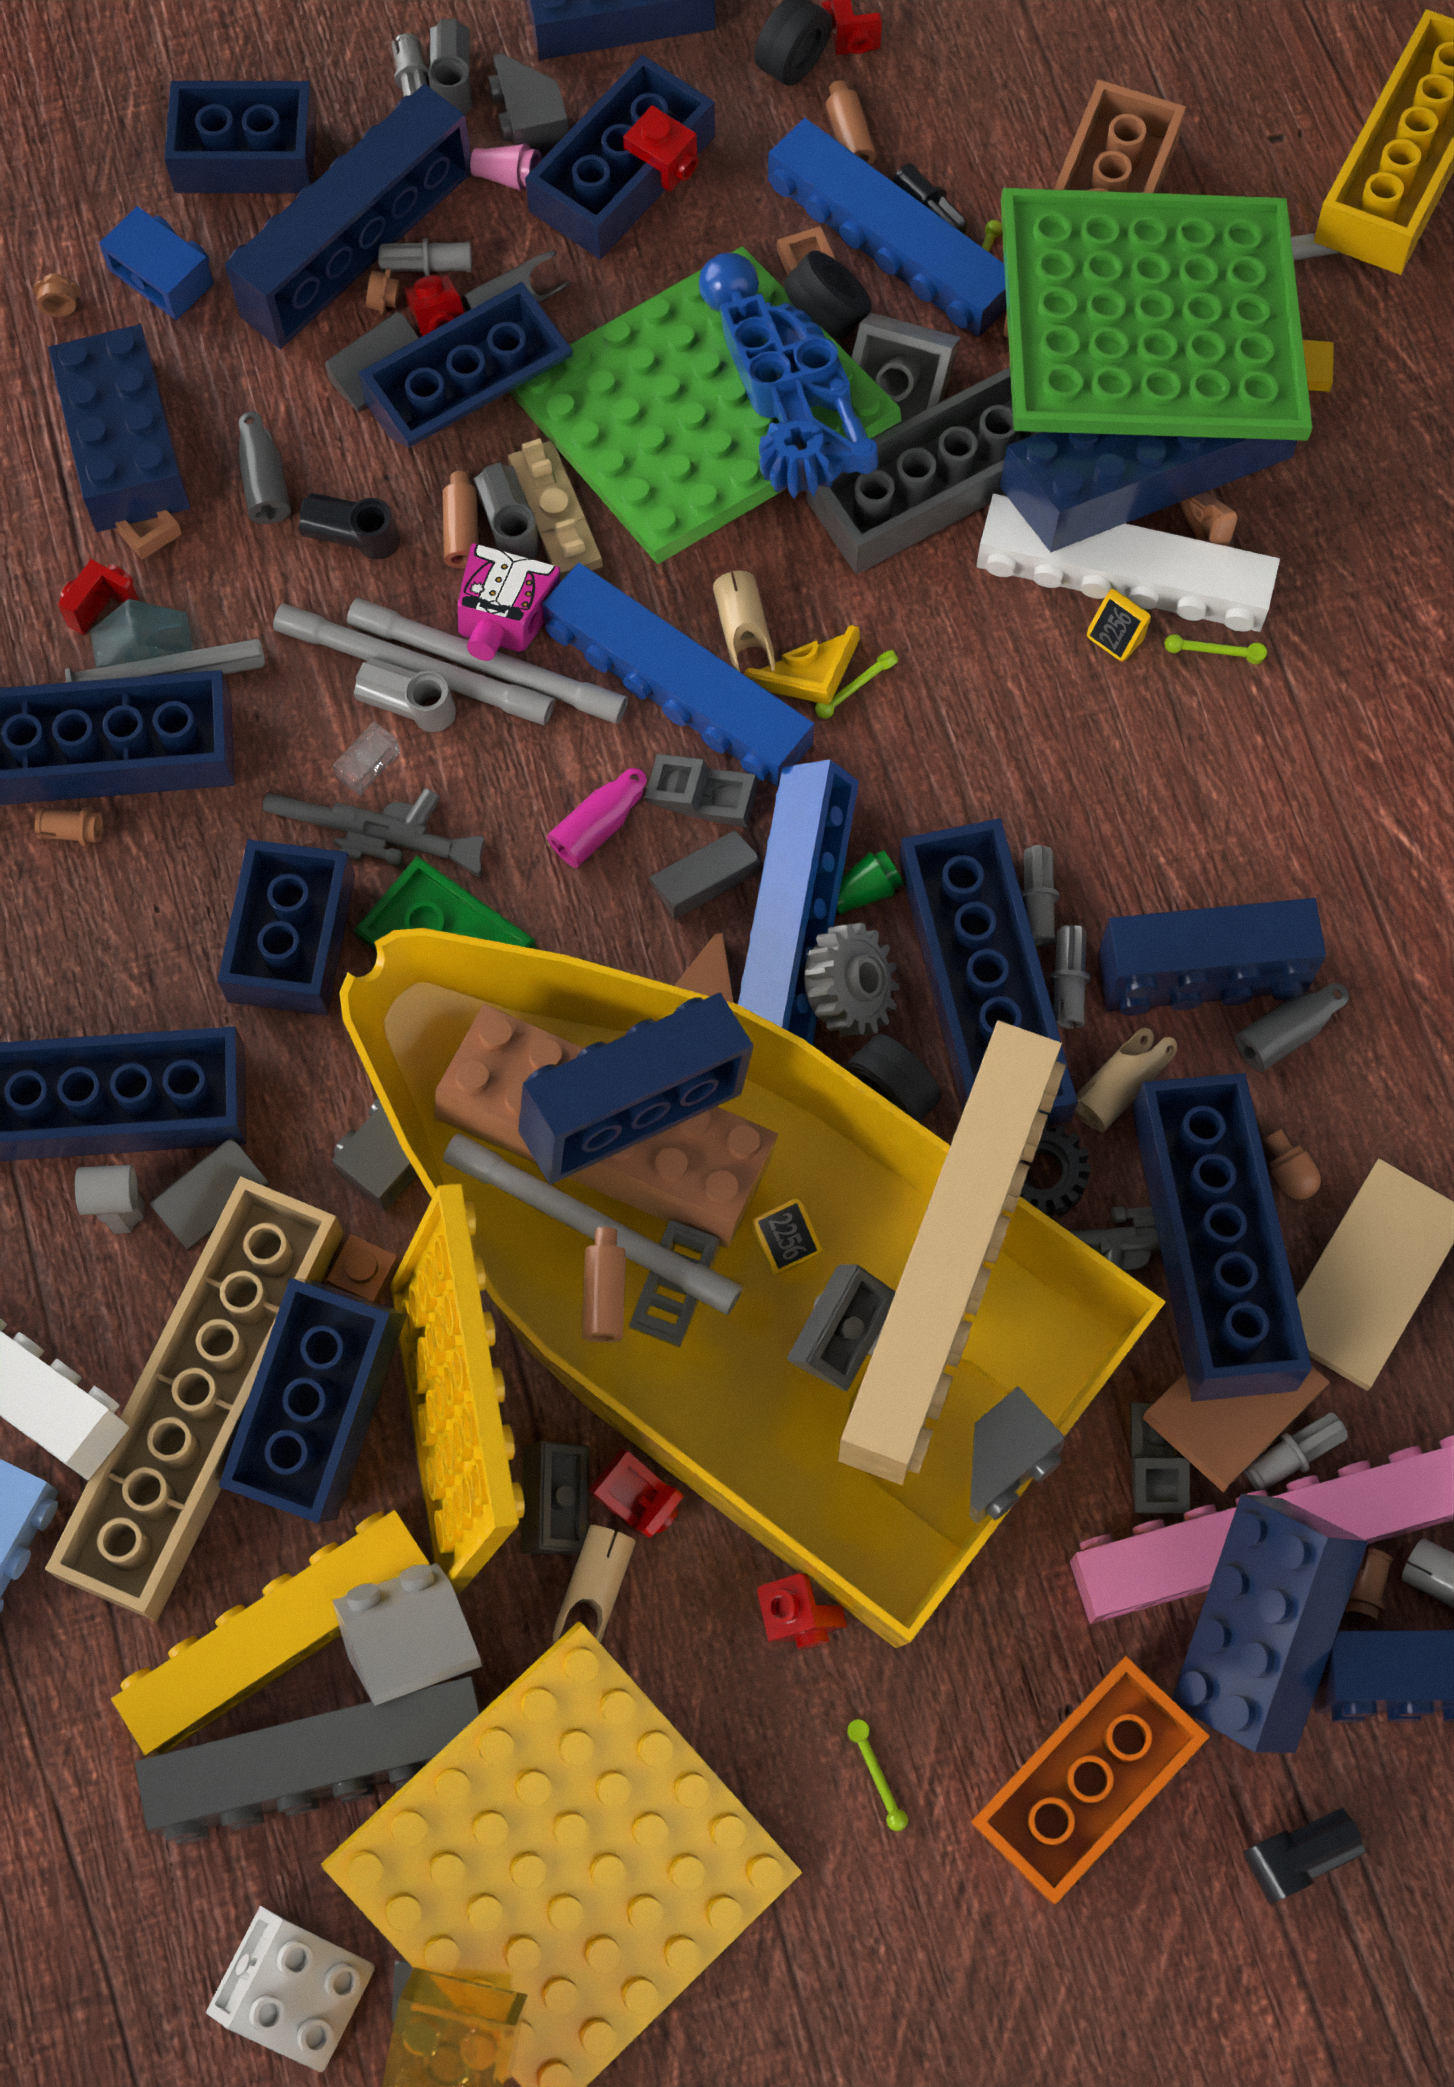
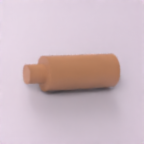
M835 81L829 86L831 96L826 101V107L836 140L863 161L872 165L876 160V153L858 94L854 90L848 89L845 81Z
M455 471L450 474V485L443 489L444 562L453 568H466L472 543L479 545L477 489L469 484V474L464 471Z
M596 1228L594 1246L585 1248L582 1339L591 1342L611 1343L623 1339L626 1250L617 1246V1229Z

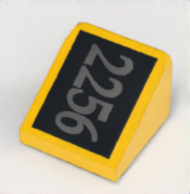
M1111 588L1093 618L1086 636L1113 657L1123 662L1128 659L1145 639L1151 616L1116 589Z
M800 1197L785 1202L751 1220V1231L774 1276L823 1254V1249Z

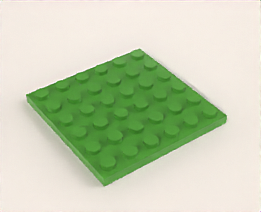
M1003 188L1001 217L1014 431L1278 440L1309 439L1312 431V420L1287 198Z
M743 246L731 252L746 257L753 264L759 279L757 294L761 293L765 302H772L773 307L780 306L782 303L793 305L785 289ZM701 270L571 343L569 346L573 350L572 357L509 391L510 395L657 565L780 493L775 492L771 482L764 479L759 463L760 438L767 435L770 423L778 424L779 420L777 417H763L753 409L725 342L721 313L712 310L700 294L699 278ZM821 327L825 337L837 347L839 360L850 383L851 406L856 417L860 418L868 438L872 439L901 422L900 407ZM821 406L810 408L815 419L847 439L842 428L843 422L837 411Z

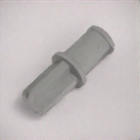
M410 33L398 35L396 37L398 42L393 40L391 45L397 66L394 79L397 87L403 90L404 97L412 95L424 83L426 85L429 83V68L423 62L420 40L416 35Z
M423 238V243L382 244L378 250L379 267L382 272H385L386 268H390L392 272H424L425 276H430V272H472L471 242L429 243L428 238Z
M1033 845L1025 849L1023 853L1024 890L1021 891L1035 947H1045L1056 943L1054 903L1059 900V892L1054 889V856L1052 849L1042 845Z
M1065 925L1057 931L1055 971L1050 973V981L1054 983L1053 1013L1056 1025L1059 1028L1072 1029L1074 1026L1073 1022H1075V1027L1077 1028L1085 1025V984L1090 982L1091 975L1085 972L1087 931L1081 926Z
M1332 1412L1327 1413L1291 1436L1288 1433L1282 1434V1441L1262 1453L1244 1472L1257 1491L1266 1490L1299 1469L1302 1472L1308 1471L1310 1469V1462L1347 1440V1430L1338 1416Z

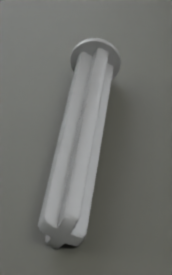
M253 639L74 673L71 668L65 669V676L68 683L222 670L223 675L262 668L265 665V656L260 640Z

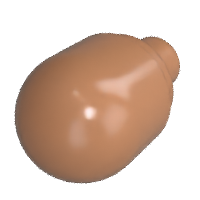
M1282 1129L1263 1139L1275 1158L1269 1165L1272 1168L1271 1173L1281 1190L1288 1197L1296 1200H1305L1312 1197L1320 1187L1321 1175L1308 1151L1304 1152L1301 1145L1293 1149Z

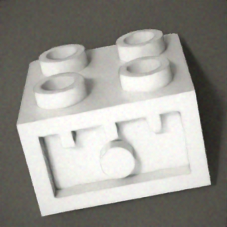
M260 1906L206 2013L227 2029L318 2072H323L375 1970V1966L368 1960Z

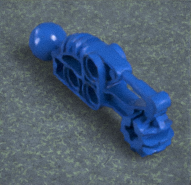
M719 253L708 260L700 272V294L712 310L721 313L724 339L753 409L763 417H777L779 420L778 424L770 423L767 435L760 438L759 463L764 479L771 482L775 492L788 489L794 499L800 491L806 490L815 497L818 489L817 486L832 488L833 481L841 472L852 473L858 471L859 473L867 474L875 471L878 467L877 445L875 441L868 438L860 418L856 417L851 406L850 383L839 360L836 345L825 337L821 327L813 323L811 317L803 310H796L789 303H782L780 306L773 307L772 302H765L762 294H757L759 286L757 271L746 257L737 253ZM821 406L837 411L843 422L842 428L847 439L815 419L810 408Z

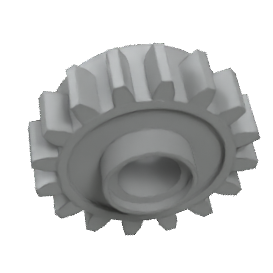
M850 923L829 927L828 933L816 937L818 944L812 950H809L805 964L804 985L809 1004L816 1016L827 1024V1029L829 1031L840 1030L841 1037L877 1033L878 1026L888 1025L889 1023L886 1011L896 1010L897 1007L895 1001L890 997L891 991L899 990V984L891 980V973L897 969V965L892 962L888 963L886 959L890 947L888 944L878 945L879 932L877 930L866 931L864 923L853 925Z

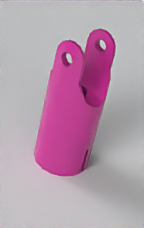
M629 768L615 781L609 782L591 793L547 834V840L553 850L570 866L574 868L579 867L624 824L630 808L643 796V788L647 781L645 773L638 768ZM637 776L639 778V781H637L636 779H630V777Z

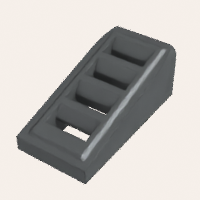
M671 1220L660 1242V1245L675 1252V1246L679 1245L702 1254L700 1261L677 1253L693 1263L703 1264L710 1269L713 1268L720 1251V1240L717 1237ZM649 1271L629 1328L681 1347L699 1300L684 1292L680 1286ZM659 1285L686 1295L684 1304L657 1294ZM654 1306L679 1316L676 1325L648 1315L650 1307Z

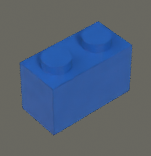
M138 206L99 242L108 270L174 320H177L214 284L208 265L210 259L205 250L192 240L186 242L176 235L171 225L161 216L155 215L152 217Z

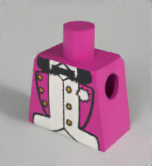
M472 543L458 599V632L463 637L470 638L467 644L468 652L479 660L490 661L495 657L499 647L517 652L526 650L545 623L542 603L560 584V567Z

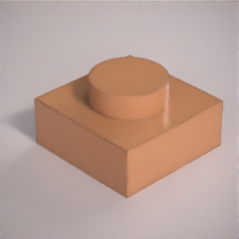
M821 226L777 240V252L787 275L797 267L802 258L810 251H819L835 259Z
M167 510L156 512L158 517L133 524H128L126 520L115 523L117 526L115 530L142 560L182 535L178 522Z
M350 1234L326 1281L329 1286L378 1303L400 1260L396 1254Z

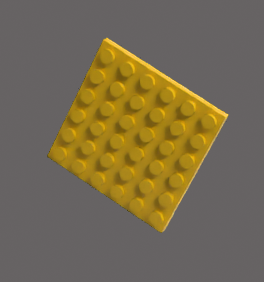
M461 1183L438 1186L390 1284L393 1309L407 1313L398 1341L434 1564H439L452 1584L455 1594L461 1593L509 1537L519 1525L518 1518L524 1517L525 1510L521 1485L519 1482L512 1483L508 1460L514 1459L515 1454L512 1429L509 1424L502 1425L498 1404L503 1403L505 1399L504 1379L499 1367L492 1368L489 1347L495 1344L494 1321L490 1311L483 1312L479 1292L485 1290L486 1286L484 1263L481 1256H473L470 1236L476 1234L475 1209L471 1201L464 1202Z
M579 1621L321 1863L326 1873L521 2087H587L802 1873L591 1632Z

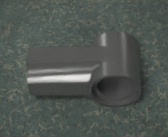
M440 19L436 26L430 28V66L428 70L430 88L465 115L470 111L473 104L470 69V30L468 26L460 24L457 19Z
M499 462L484 467L483 471L474 477V482L495 537L497 550L533 560L538 555L540 549L535 515L528 507L513 465L506 466ZM516 532L523 533L519 536H509L510 534Z

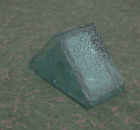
M132 599L126 600L90 630L96 668L193 651L189 620L186 612Z

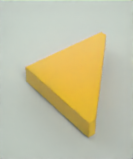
M850 625L843 635L819 645L816 640L781 655L782 660L775 663L774 671H771L769 665L762 669L747 668L744 675L768 692L830 705L860 640L859 627Z

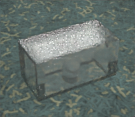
M373 721L333 764L336 777L358 795H361L400 753L398 740Z

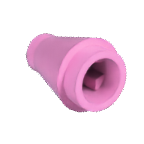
M528 144L488 149L475 148L471 155L470 170L474 177H482L520 191H525V177L539 164L542 158L539 150L531 149Z

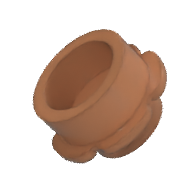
M386 268L385 272L372 270L369 278L366 307L379 310L381 315L386 314L387 307L396 308L398 302L400 280L391 278L392 271L390 268Z
M53 273L34 284L33 294L37 295L36 301L41 312L52 317H65L74 312L76 298L80 297V288L65 275Z

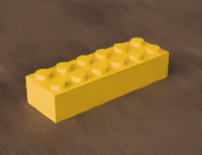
M1428 9L1425 10L1322 205L1313 243L1399 275L1402 274L1454 172V19Z

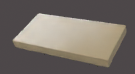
M1378 1158L1296 1297L1311 1358L1366 1391L1372 1387L1454 1244V1202Z

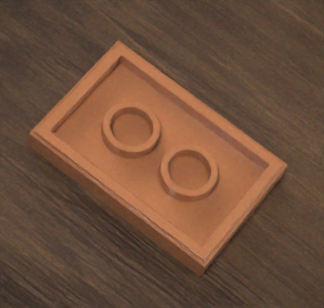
M1312 1366V1370L1304 1382L1294 1392L1192 1402L1185 1372L1145 1412L1142 1419L1224 1493L1327 1388L1330 1381Z

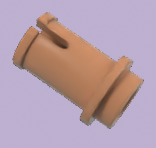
M40 807L37 810L35 832L39 840L79 841L82 847H88L91 842L98 843L102 836L101 813L93 812L91 807H83L81 811L47 809L46 807Z
M1365 1549L1344 1613L1360 1621L1377 1622L1378 1615L1385 1613L1386 1605L1381 1601L1389 1568L1393 1561L1391 1555L1376 1549Z

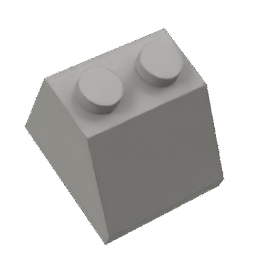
M872 312L860 322L852 359L900 407L902 421L894 426L943 402L951 379L961 337Z
M438 1563L430 1566L416 1565L409 1567L399 1577L377 1585L362 1584L356 1586L346 1596L332 1600L348 1659L374 1706L482 1666L479 1653L453 1586Z

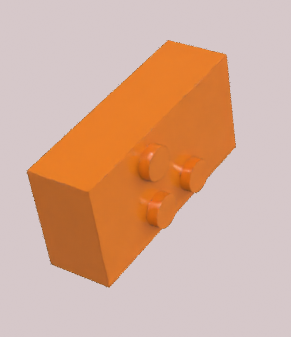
M1125 1656L975 1816L970 1824L1052 1905H1056L1210 1736Z

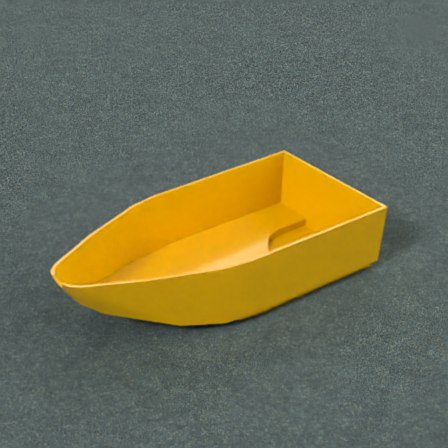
M426 928L393 930L375 941L378 954L372 971L362 977H355L348 972L339 992L344 1024L395 1135L431 1198H433L438 1186L461 1183L464 1202L471 1201L473 1203L476 1215V1234L470 1236L473 1256L482 1257L486 1276L485 1289L517 1340L588 1409L798 1573L807 1574L812 1584L897 1649L910 1643L1008 1513L1006 1512L997 1520L988 1515L979 1524H976L969 1516L975 1423L1019 1386L1055 1427L1066 1436L1166 1301L1020 1196L1014 1213L1002 1211V1215L1011 1219L996 1263L992 1264L987 1261L983 1263L982 1267L992 1271L977 1315L975 1316L967 1312L964 1315L963 1320L972 1322V1326L958 1367L956 1368L948 1364L945 1367L944 1373L953 1376L940 1417L938 1421L929 1417L926 1419L924 1427L933 1430L919 1474L908 1470L903 1485L839 1462L841 1438L872 1356L867 1354L848 1391H842L795 1366L787 1360V1357L814 1309L815 1299L822 1294L838 1265H859L895 1292L897 1291L950 1145L804 1039L738 1004L726 1001L753 1043V1049L742 1094L717 1107L778 1133L769 1166L729 1249L720 1246V1251L712 1270L742 1285L741 1295L729 1315H725L699 1300L681 1347H677L629 1328L650 1270L625 1257L623 1339L611 1343L582 1339L585 1248L594 1246V1240L491 1184L482 1183L443 1162V1156L449 1143L457 1133H460L499 1154L504 1161L549 1184L538 1164L435 1119L436 1089L483 1004L586 1048L596 1042L608 1044L625 1036L630 1028L641 1021L652 1019L656 1022L673 1014L687 1000L695 997H701L704 1000L710 996L564 954ZM567 1177L551 1184L552 1187L660 1244L668 1222ZM800 1197L823 1249V1254L774 1276L751 1231V1220L785 1202ZM676 1245L674 1248L675 1252L700 1261L702 1256L700 1253ZM660 1285L656 1292L683 1304L686 1299V1295ZM651 1306L648 1311V1315L676 1325L679 1317L654 1306ZM1033 1477L1015 1491L1019 1496H1021L1033 1480Z

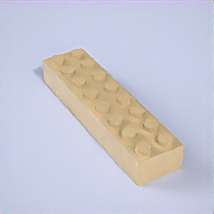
M997 1020L840 1442L839 1462L903 1485L908 1470L919 1474L933 1430L924 1427L926 1419L929 1417L938 1421L953 1378V1376L944 1373L947 1364L958 1367L972 1326V1322L963 1320L966 1312L977 1315L992 1271L982 1267L984 1261L992 1264L996 1263L1011 1219L1002 1215V1211L1005 1210L1011 1213L1015 1211L1030 1167L1020 1163L1021 1159L1032 1163L1048 1115L1040 1113L1039 1110L1051 1112L1066 1068V1064L1057 1062L1062 1045L1061 1042Z
M240 1176L120 1417L130 1428L89 1479L45 1568L46 1571L61 1581L150 1620L158 1621L221 1490L219 1483L289 1278L311 1279L321 1283L344 1235V1231L335 1215Z

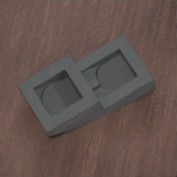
M657 754L645 794V800L647 803L687 816L748 828L760 783L755 774L708 769L704 759Z
M1129 1402L1134 1512L1186 1513L1190 1511L1189 1461L1142 1419L1145 1412L1154 1402Z

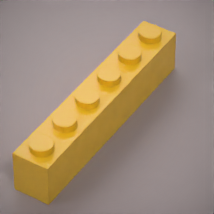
M393 1510L385 1516L383 1511H379L369 1516L355 1528L356 1536L341 1546L337 1542H332L319 1549L309 1558L311 1566L294 1577L290 1573H286L274 1579L263 1588L262 1592L265 1595L263 1598L248 1608H245L244 1604H240L229 1609L215 1621L218 1628L200 1640L194 1635L175 1645L168 1652L170 1660L153 1671L149 1667H145L127 1677L120 1684L123 1691L112 1697L111 1700L144 1755L150 1758L168 1753L342 1636L332 1600L346 1596L356 1586L362 1584L377 1585L399 1577L409 1567L416 1565L430 1566L427 1558L397 1512Z

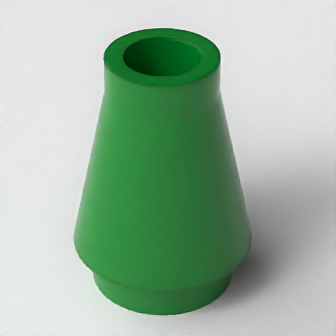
M884 850L875 855L869 852L842 877L836 909L840 916L850 910L894 896V890L904 885L896 867Z

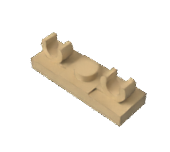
M541 438L522 444L521 451L508 455L509 465H513L528 507L535 515L537 533L550 565L560 567V581L568 575L578 562L591 571L603 567L601 555L555 445L551 441L542 443Z

